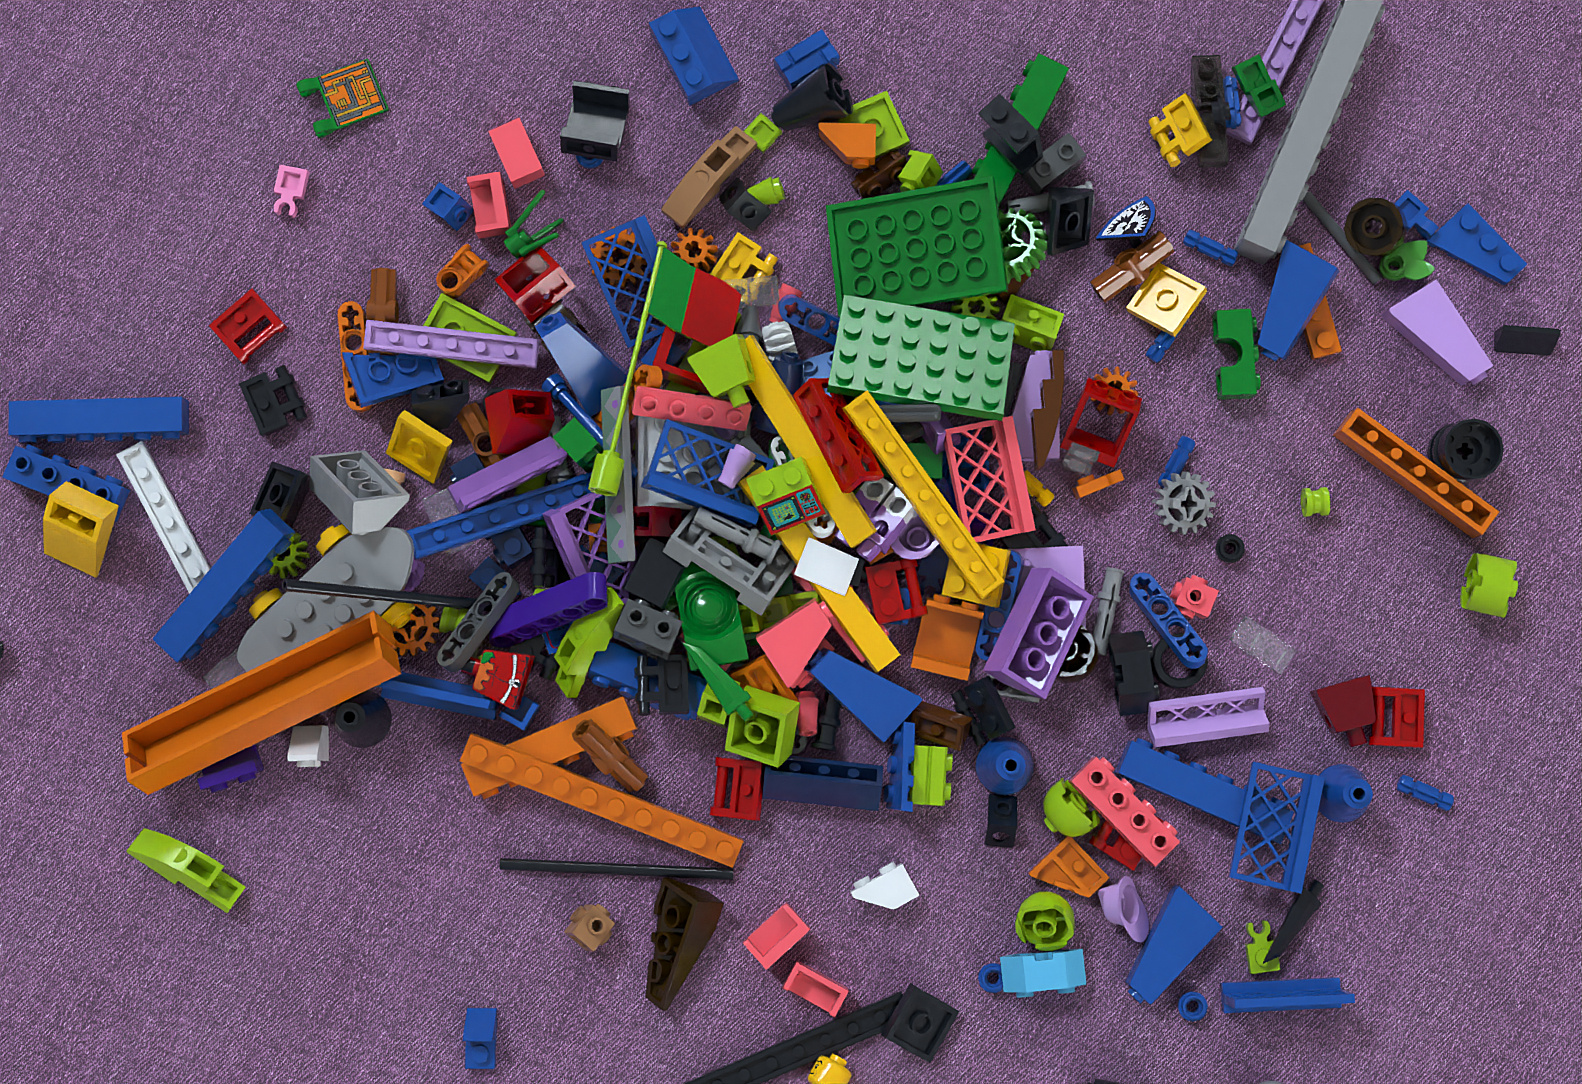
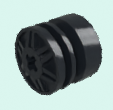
M1473 418L1445 425L1437 430L1429 441L1427 456L1431 462L1461 483L1485 478L1493 473L1502 461L1504 448L1502 438L1495 427L1486 421ZM1457 449L1459 451H1463V456L1461 454H1457Z

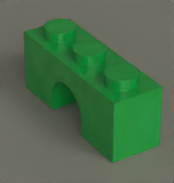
M1251 309L1217 310L1212 315L1214 344H1228L1237 353L1235 365L1220 367L1215 372L1217 400L1252 398L1257 394V390H1260L1261 386L1260 374L1255 372V362H1258L1259 359L1258 346L1254 345L1253 334L1257 332L1256 317H1252Z
M575 417L553 436L570 457L587 473L593 470L596 454H603L604 448Z

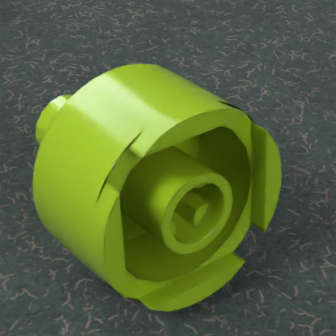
M1474 553L1470 557L1464 573L1467 581L1466 587H1461V607L1470 611L1504 618L1508 610L1509 597L1514 598L1518 589V581L1513 580L1517 561Z

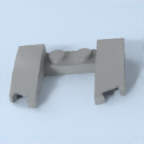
M693 507L671 535L663 552L685 567L694 562L740 592L737 600L762 616L796 566V563L793 559L789 561L781 550L783 545L780 543L771 564L766 563V559H764L758 568L754 567L711 539L710 536L713 532L693 524L692 522L698 511V508Z

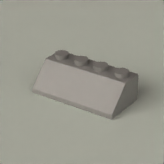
M365 450L310 456L309 488L351 534L363 536L369 534V532L380 531L409 501L410 495Z

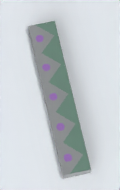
M625 386L601 390L603 450H610ZM628 400L615 452L620 454V458L625 461L617 496H605L608 564L635 561Z

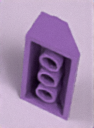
M1032 568L983 671L1005 685L1038 698L1046 699L1094 596L1052 568Z

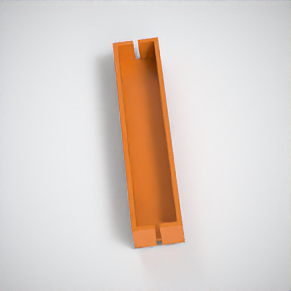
M373 610L122 732L124 755L128 757L125 759L127 782L145 794L150 795L400 675L401 669L398 654L394 650L396 644L392 626Z

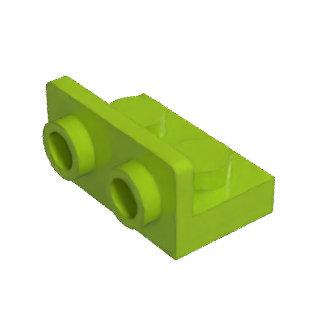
M1011 294L1001 321L1015 323L1013 343L1033 351H1051L1064 313Z

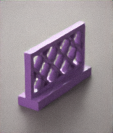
M591 492L557 509H550L542 513L570 579L589 573L594 559L607 563L603 573L606 576V580L612 566L621 568L625 572L620 586L608 582L607 586L618 589L617 595L626 604L629 598L622 597L618 593L634 561L628 562L627 567L619 564H608V560L595 556L600 541H607V538L602 537L606 528V512L602 515L591 510L595 498L602 495ZM588 502L586 508L581 507V505ZM575 508L585 511L579 528L569 524L565 515L566 512ZM590 513L603 518L597 534L584 530ZM572 529L577 530L576 536L574 535ZM582 533L596 537L590 554L581 551L578 545ZM635 548V559H636V557H637V555H638V552H637V550H636V548ZM583 555L588 556L587 563Z

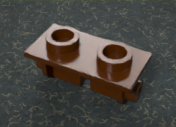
M890 151L883 158L875 162V167L879 170L875 173L870 167L853 177L854 181L851 182V186L856 192L859 191L861 199L879 196L882 191L900 181L898 176L907 164L905 156H901L898 151L894 153Z

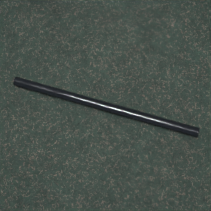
M284 579L282 582V590L288 592L470 609L477 600V598ZM492 605L486 606L483 611H491Z
M500 858V870L733 880L734 868Z

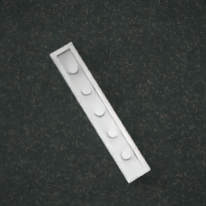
M140 441L116 455L190 594L211 568L145 442Z

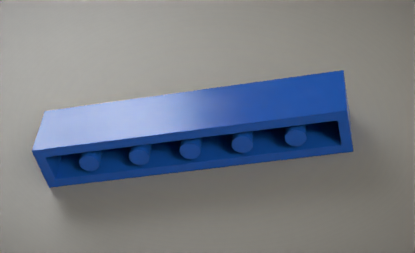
M183 397L9 401L8 435L18 439V443L35 444L37 439H47L49 443H65V438H76L77 442H94V437H105V441L109 442L123 441V437H133V440L150 441L151 436H162L163 440H180V435H189V401Z
M272 509L258 511L157 632L153 640L177 663L187 659L193 660L203 649L201 644L206 639L212 638L219 631L220 626L218 624L222 619L228 618L238 608L237 601L241 597H246L255 588L256 585L253 582L258 576H263L272 568L273 562L271 561L277 554H282L291 545L289 539L294 535L295 531Z
M1137 738L1136 742H1127L1114 773L1236 827L1239 826L1247 785L1241 789L1233 785L1234 779L1220 773L1217 774V777L1206 773V767L1192 761L1190 765L1184 764L1179 761L1181 756L1173 752L1164 750L1162 754L1152 750L1153 744L1143 739ZM1255 788L1253 791V796L1258 794ZM1261 797L1251 802L1250 811L1255 819L1269 811ZM1271 797L1269 802L1275 808L1284 801ZM1288 804L1276 811L1284 826L1290 823L1294 811L1287 809ZM1272 815L1258 823L1267 837L1281 829ZM1249 816L1247 820V825L1252 822ZM1255 826L1247 830L1248 832L1261 837L1260 833L1258 832ZM1281 833L1270 840V842L1281 844L1285 834Z

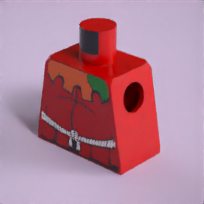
M484 649L481 660L470 657L461 668V672L476 676L472 687L473 690L515 710L520 708L535 656Z

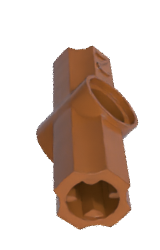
M1158 231L1137 248H1128L1118 254L1114 260L1115 264L1090 281L1091 286L1101 300L1106 303L1126 287L1136 286L1144 282L1149 277L1150 270L1175 252L1174 248L1165 235Z
M389 268L371 269L370 299H368L366 305V320L398 323L399 304L398 300H396L397 271ZM368 350V354L394 355V353Z
M477 402L463 407L457 415V419L485 468L507 458L508 455H494L492 450L489 452L481 451L480 445L482 441L490 439L488 421Z
M592 719L583 720L576 726L575 731L572 733L573 740L591 756L592 761L603 774L608 775L610 773L629 792L638 791L644 786L648 778L647 771L630 756L627 748L617 737L613 736L611 738Z

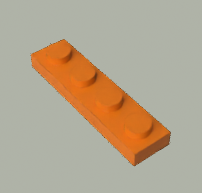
M1311 243L1299 245V247L1314 254ZM1326 295L1304 329L1312 360L1338 354L1342 351Z

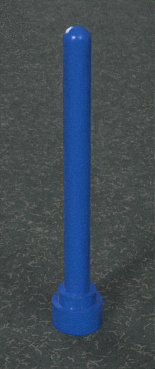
M558 373L549 376L542 384V390L544 392H551V398L559 399L603 447L602 429L567 392V382ZM631 462V471L633 478L637 476L638 469Z

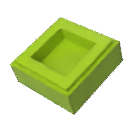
M762 113L743 131L757 142V149L763 154L782 134V130L776 127Z

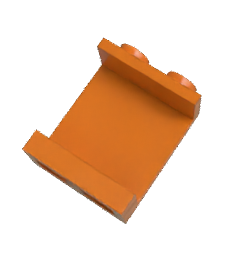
M934 594L933 598L927 597L925 606H927L928 615L921 618L910 665L912 668L968 681L970 663L984 611L978 609L979 604L969 601H962V604L959 605L950 603L951 598L944 595Z

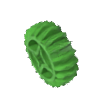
M1010 207L1008 213L1004 214L999 209L1007 284L1010 283L1013 277H1015L1016 281L1020 282L1021 275L1026 274V276L1031 277L1030 270L1032 268L1040 270L1038 261L1046 260L1044 251L1048 249L1046 241L1048 235L1043 230L1044 227L1041 221L1037 220L1032 213L1027 215L1026 211L1022 208L1016 213ZM1023 231L1031 236L1029 244L1022 240L1021 235Z

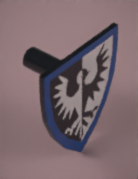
M1145 196L1119 211L1102 228L1096 240L1129 239L1132 248H1137L1143 243L1141 238H1146L1155 222L1156 209L1153 201L1148 196Z

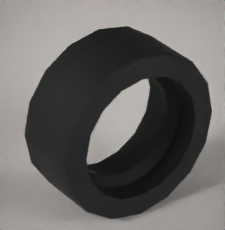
M1179 633V634H1171V635L1174 636V637H1181V636H1183L1184 634H1183V633ZM1164 639L1156 644L1153 648V659H1150L1151 667L1156 679L1164 686L1174 689L1191 687L1199 682L1206 673L1208 658H1206L1205 663L1201 667L1194 669L1187 677H1171L1166 673L1162 665L1163 653L1169 645ZM1193 652L1195 657L1198 658L1200 652Z

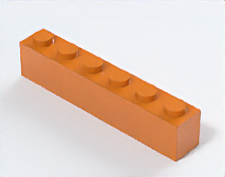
M1358 407L1347 415L1333 434L1334 437L1471 538L1483 535L1499 513L1498 510Z
M622 696L505 746L553 765L562 761L565 766L580 760L579 754L585 752L572 737V733L581 721L592 719L611 738L615 736L621 742L634 737L633 731L637 730L638 727L626 698ZM461 764L474 797L481 795L484 800L499 794V787L509 784V787L513 788L519 785L468 764Z

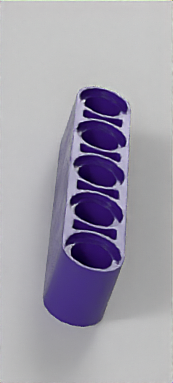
M589 572L509 605L489 632L490 645L498 648L510 647L604 609L608 605L606 576L600 572Z

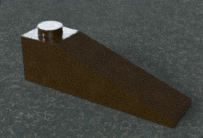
M663 877L654 905V915H658L657 930L652 932L651 942H655L654 959L649 961L645 996L662 1011L668 1010L716 930L724 902L706 890L667 877Z

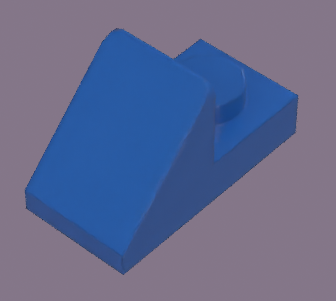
M467 1008L463 1041H466L465 1069L496 1068L497 1008Z

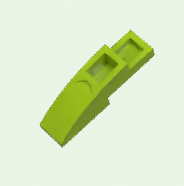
M607 586V607L574 620L554 656L560 665L555 681L567 698L578 697L580 689L585 682L589 666L594 659L595 651H606L609 641L613 636V631L622 613L624 603L611 586Z
M144 828L126 851L173 884L180 881L226 913L229 912L246 888L223 872L224 865L177 839Z

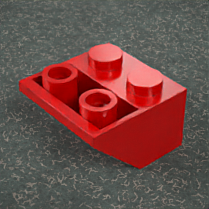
M505 389L484 398L494 455H513L548 437L555 421L551 392Z

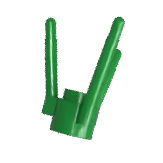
M543 189L534 197L515 224L505 231L508 238L504 240V244L517 259L559 237V234L555 232L538 240L562 224L564 221L562 218L557 219L532 236L524 229L520 232L518 231L544 196L545 190Z

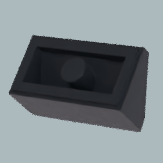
M1503 325L1494 333V351L1548 356L1553 352L1561 330Z

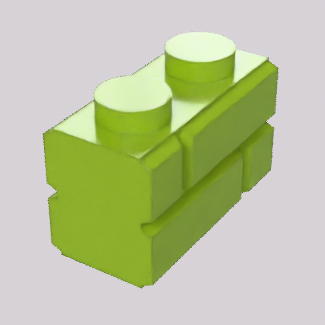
M914 745V759L910 764L911 775L914 776L913 787L909 790L908 801L919 805L944 806L945 800H950L951 783H946V771H952L953 754L947 753L948 747Z

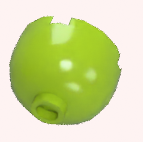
M1061 778L1047 791L1043 800V810L1046 815L1044 822L1054 833L1059 831L1068 837L1083 836L1099 825L1100 819L1095 809L1092 812L1089 811L1086 805L1088 802L1068 782L1069 780L1064 782V778Z
M1047 891L1034 893L1025 899L1019 908L1015 920L1016 933L1025 944L1027 941L1035 944V949L1041 951L1061 949L1067 945V941L1074 935V911L1068 901L1059 894Z

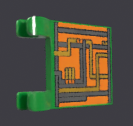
M368 59L315 78L303 79L296 83L301 97L310 96L318 90L321 92L331 118L313 123V128L318 138L325 137L335 130L389 111Z

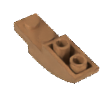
M737 126L721 141L717 139L684 176L662 207L661 212L683 229L720 191V185L757 148V142Z

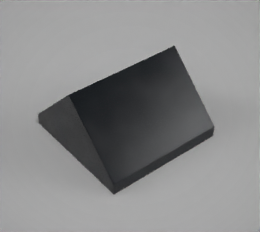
M1049 187L1045 227L1048 235L1046 240L1048 243V249L1046 250L1048 255L1053 256L1089 245L1094 190Z
M272 461L249 514L255 516L258 511L272 509L292 528L308 493L310 476L302 471Z
M649 537L643 543L618 594L632 600H644L653 607L665 610L685 566L663 552L665 544Z

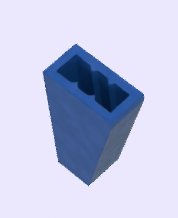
M1286 240L1281 253L1258 340V345L1263 348L1261 354L1275 362L1278 358L1286 361L1339 273V269L1334 265Z
M560 311L554 315L546 316L535 326L586 413L591 417L601 411V390L623 386L626 383L628 371Z
M824 647L821 650H815L808 664L804 667V670L868 732L883 743L923 700L920 696Z
M1174 885L1170 889L1125 980L1131 987L1127 992L1140 1004L1146 1001L1151 1005L1223 928L1178 885Z

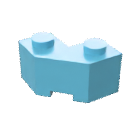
M1058 949L1043 953H1017L1000 957L1003 991L1016 992L1017 998L1034 996L1035 991L1056 989L1059 994L1075 992V987L1086 985L1083 949Z

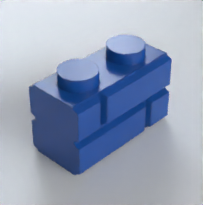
M821 29L775 57L774 67L789 91H791L821 65L830 63L838 69L837 65H839L840 57Z

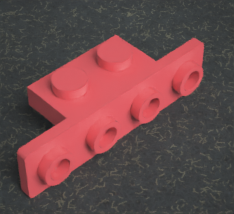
M638 386L635 392L632 414L745 431L752 407L750 403L734 409L729 399Z

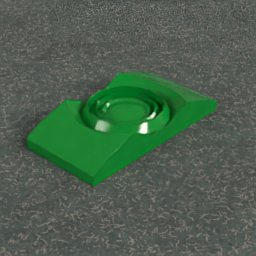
M691 562L688 567H685L675 587L680 618L683 621L682 629L685 643L701 648L719 666L749 660L735 589L694 562ZM687 651L691 672L699 670Z

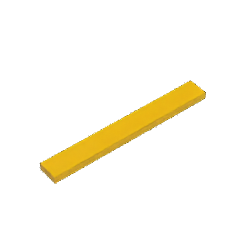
M749 335L745 338L755 381L748 385L795 459L802 457L806 460L822 503L849 546L854 548L876 533L877 530L854 493L841 492L797 403L754 335Z
M868 390L842 409L978 599H983L1005 582Z
M763 465L737 483L758 513L760 512L746 479L766 471ZM805 523L775 534L797 566L808 537L817 540ZM809 581L875 673L900 656V653L850 585L845 596Z

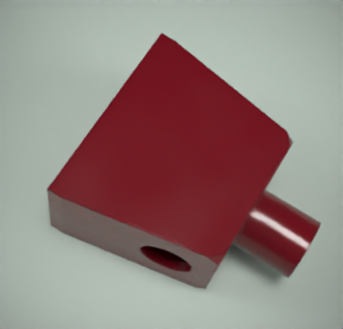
M661 506L633 507L634 537L670 538L685 519L682 516L681 509ZM640 517L648 519V527L638 525Z
M1370 675L1310 691L1331 734L1345 731L1350 747L1367 743L1362 726L1376 722Z

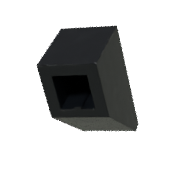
M454 379L434 386L423 385L413 389L411 392V405L414 416L435 430L448 428L470 399L468 379Z

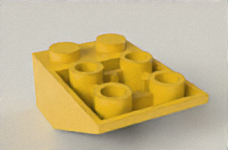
M64 482L49 495L44 512V554L93 577H97L119 505L70 482Z

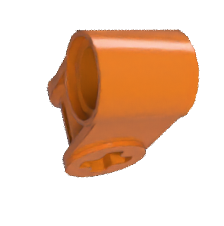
M469 244L463 245L437 274L436 282L440 292L452 299L460 297L474 281L483 275L489 266V262L480 259L471 250L472 247ZM448 278H456L458 280L457 285L450 289L444 287V282Z

